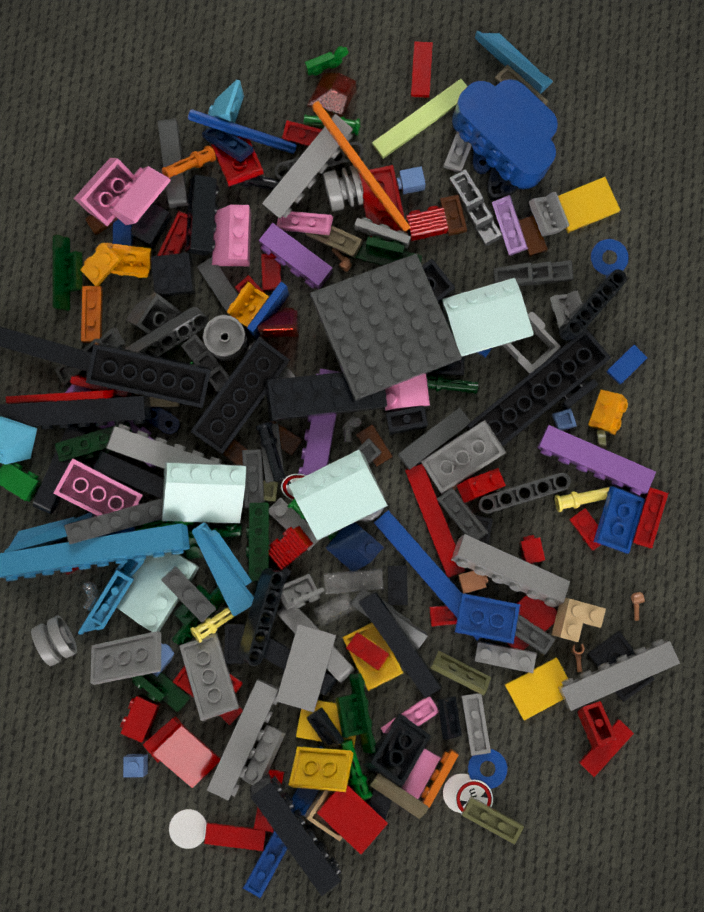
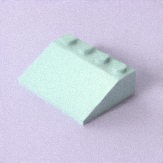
M515 278L442 299L443 313L461 356L533 336L523 297Z
M360 450L289 484L295 500L317 540L388 506L368 462Z
M165 462L162 521L240 523L245 490L246 466Z
M172 552L165 553L164 557L154 558L153 555L146 556L144 563L132 576L134 580L117 608L149 631L160 632L180 600L161 579L176 566L191 582L200 567L180 554L172 555Z

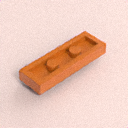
M82 286V343H91L94 339L102 337V286Z
M452 749L449 752H444L440 760L442 763L440 769L434 770L430 778L432 780L430 787L426 786L421 794L422 802L429 808L458 757V753Z

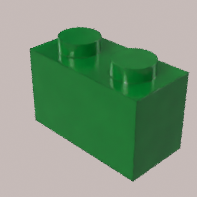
M17 462L3 464L0 468V485L24 501L30 502L41 486L42 482L37 480L39 476L31 471L26 473L22 470L23 466Z

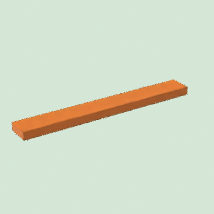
M320 102L314 103L311 107L401 231H407L410 228L409 224Z

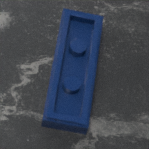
M212 127L202 132L204 139L240 163L254 152L251 145L233 134Z

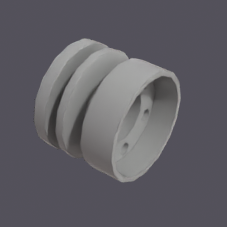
M354 165L349 166L350 175H347L345 167L342 168V177L338 178L335 170L323 173L332 212L344 209V200L346 199L351 207H354V197H356L358 205L363 204L362 182Z

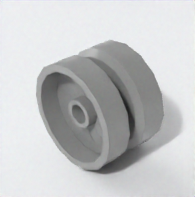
M220 315L210 320L204 328L203 339L205 346L215 358L220 361H232L243 355L247 348L248 338L244 327L236 318Z
M59 615L49 619L47 626L39 624L31 629L34 645L47 665L53 666L61 662L62 656L69 658L77 653L75 639L68 625Z

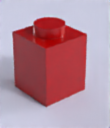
M534 535L523 537V541L519 542L523 560L530 564L544 561L545 556L540 537L535 538Z

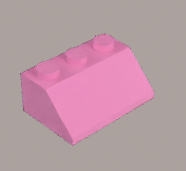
M109 158L74 199L88 213L108 226L116 217L109 211L112 207L111 201L117 195L120 197L124 192L122 188L136 177L118 158Z
M149 166L143 169L140 167L134 174L136 178L132 182L129 181L122 188L124 191L120 197L117 195L111 201L112 207L109 211L125 225L135 224L171 181L168 177Z
M229 205L217 210L214 216L216 230L213 233L215 248L212 251V265L250 267V206Z
M426 373L385 389L387 400L385 411L395 412L421 406H430Z

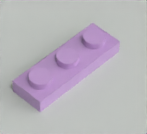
M508 195L492 202L508 254L511 256L527 250L528 247L511 196Z

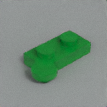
M339 46L334 54L328 52L306 61L305 67L308 76H316L325 69L338 67L342 63V58L349 53L347 47Z

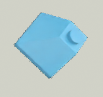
M240 80L234 81L215 99L214 105H211L208 115L232 123L236 122L244 98Z
M0 416V463L10 464L30 459L37 428Z

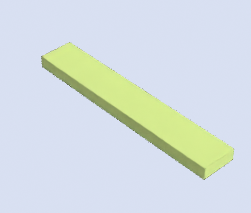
M462 79L458 80L373 141V147L384 159L455 108L460 94L467 88V85Z

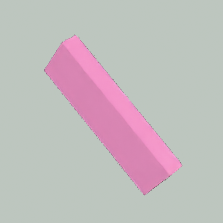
M291 211L286 218H278L276 226L283 231L330 235L333 216Z
M428 696L401 714L419 727L439 713V710L431 697ZM394 719L381 727L383 733H385Z
M424 748L401 788L419 799L441 758Z

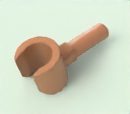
M333 248V253L341 260L339 267L348 272L352 266L350 260Z
M641 592L631 595L635 621H639V604L645 602L644 595Z
M575 644L571 648L576 658L577 672H582L581 654L585 649L583 644H580L581 652L575 651Z

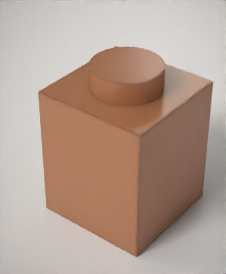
M474 570L457 575L462 593L464 594L486 588L485 583H488L486 575H478Z

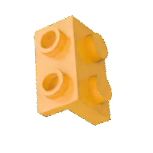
M101 243L95 249L96 252L84 261V266L80 269L95 286H99L122 260L112 249V243Z
M113 244L112 249L122 260L111 273L136 276L138 278H147L151 270V248Z
M248 282L241 289L235 301L229 306L227 314L236 318L247 328L270 296L256 289Z
M600 390L588 425L616 435L617 430L621 427L622 415L628 407L627 399L622 394Z

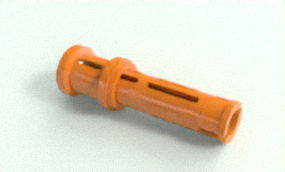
M207 145L203 150L194 151L189 157L163 167L162 174L170 179L193 167L200 168L203 164L216 160L215 152L211 146Z

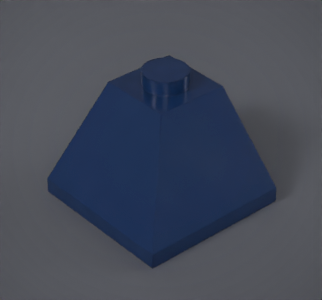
M354 522L342 528L325 548L354 573L370 563L383 549V546Z

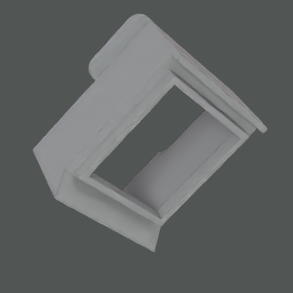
M534 312L528 314L532 330L549 349L536 362L531 364L511 344L512 342L502 345L529 374L542 365L561 347L544 330L545 323Z

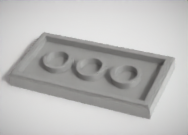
M486 420L422 460L421 463L442 494L504 455L506 451Z
M298 624L276 698L277 702L314 712L336 638L335 634Z
M159 631L92 645L90 683L93 685L161 671V632Z
M214 633L202 639L201 643L194 640L180 645L200 720L204 721L240 708L218 634Z

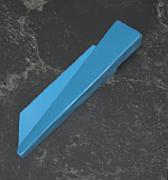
M476 32L475 39L504 66L508 64L540 94L552 84L553 81L549 77L541 73L500 33Z
M89 512L78 518L72 517L18 531L9 548L5 550V553L66 540L68 537L64 527L65 524L91 518L94 515Z
M203 522L193 529L192 533L232 615L236 616L252 606L254 597L245 587L252 580L221 535L216 530L211 531L207 524Z
M134 558L127 559V563H121L117 566L80 627L78 634L81 635L84 632L104 629L133 582L134 578L132 576L141 567L144 560L135 561Z

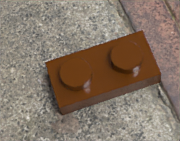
M459 195L440 198V204L444 208L448 225V236L467 232Z

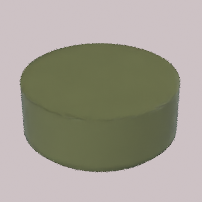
M598 430L596 432L597 446L606 449L605 430Z

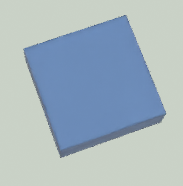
M571 408L552 414L556 428L561 431L577 426Z

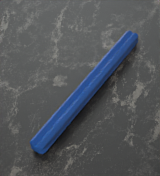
M193 109L189 111L188 120L288 153L294 154L297 145L294 142Z

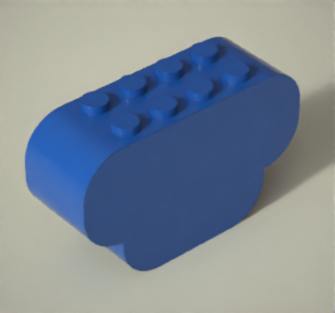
M504 80L496 86L486 81H477L462 91L452 116L453 127L459 132L460 138L470 143L473 150L485 157L487 164L492 168L495 167L504 180H509L513 186H517L519 189H530L536 186L544 178L556 156V148L552 142L558 126L555 114L523 83L517 80Z

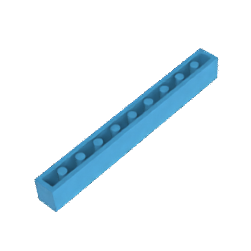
M175 524L96 537L70 545L69 542L0 553V578H6V581H16L18 577L34 578L39 573H42V575H53L54 571L58 570L64 573L71 572L72 568L77 567L80 570L90 569V565L95 564L98 567L108 566L109 562L114 561L116 564L127 563V559L132 558L135 561L145 560L146 556L151 555L154 558L164 557L165 553L172 552V555L184 553L183 550L190 549L188 527L184 524Z

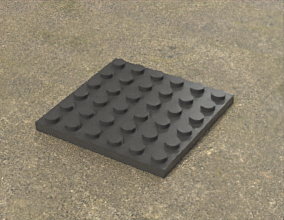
M417 254L310 293L312 302L355 401L462 359Z

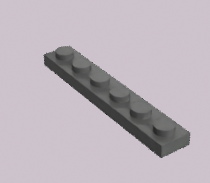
M163 498L65 524L64 527L69 545L162 519Z

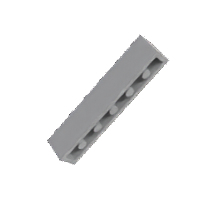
M335 114L332 120L349 142L353 137L351 134L353 129ZM326 127L323 128L262 203L279 219L282 217L286 218L290 214L292 204L294 202L298 204L304 197L302 192L305 188L308 187L310 189L316 182L314 177L318 173L322 174L329 166L327 164L330 158L335 159L340 153V146Z
M119 424L118 427H113L106 446L107 449L164 469L165 462L222 463V460L212 456L210 460L203 458L204 454L195 450L192 453L186 452V447L175 444L174 447L166 445L168 441L156 437V440L148 438L149 434L138 430L137 434L130 432V427Z
M466 534L458 539L451 559L460 567H468L478 575H486L492 578V581L499 584L504 583L514 591L524 592L529 598L542 600L550 607H557L564 603L570 581Z
M663 639L656 640L647 649L640 647L634 650L635 654L627 657V654L617 657V662L609 664V662L599 665L598 670L594 672L588 670L579 674L580 678L573 680V678L564 680L561 682L562 686L558 688L567 709L572 711L680 664L671 642L663 641Z
M261 679L256 681L207 791L226 800H229L231 795L235 797L239 789V785H237L239 777L244 778L248 769L245 764L248 759L252 760L256 751L253 748L256 740L260 742L264 730H262L264 722H269L273 714L270 709L273 704L277 705L278 703L276 701L279 691L278 687Z

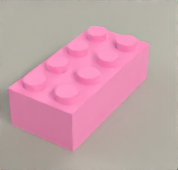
M75 459L71 460L54 491V494L97 516L138 505L143 495Z

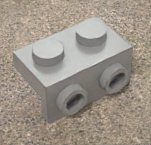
M552 192L546 197L533 198L529 201L531 211L542 236L557 234L569 226L556 192Z
M578 291L550 297L559 329L582 303Z
M307 574L284 584L281 600L286 610L292 607L296 610L304 606L308 600L310 603L320 598L319 595L325 590L323 587L317 590L310 574Z

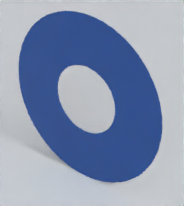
M606 239L594 246L591 253V261L598 272L608 275L616 269L623 271L626 268L628 252L619 241ZM612 250L617 254V261L614 264L608 265L603 261L602 255L605 251Z
M490 749L491 753L471 757L468 773L471 780L482 781L492 789L499 786L506 778L507 763L499 752ZM484 761H491L495 765V773L490 777H485L480 772V766Z

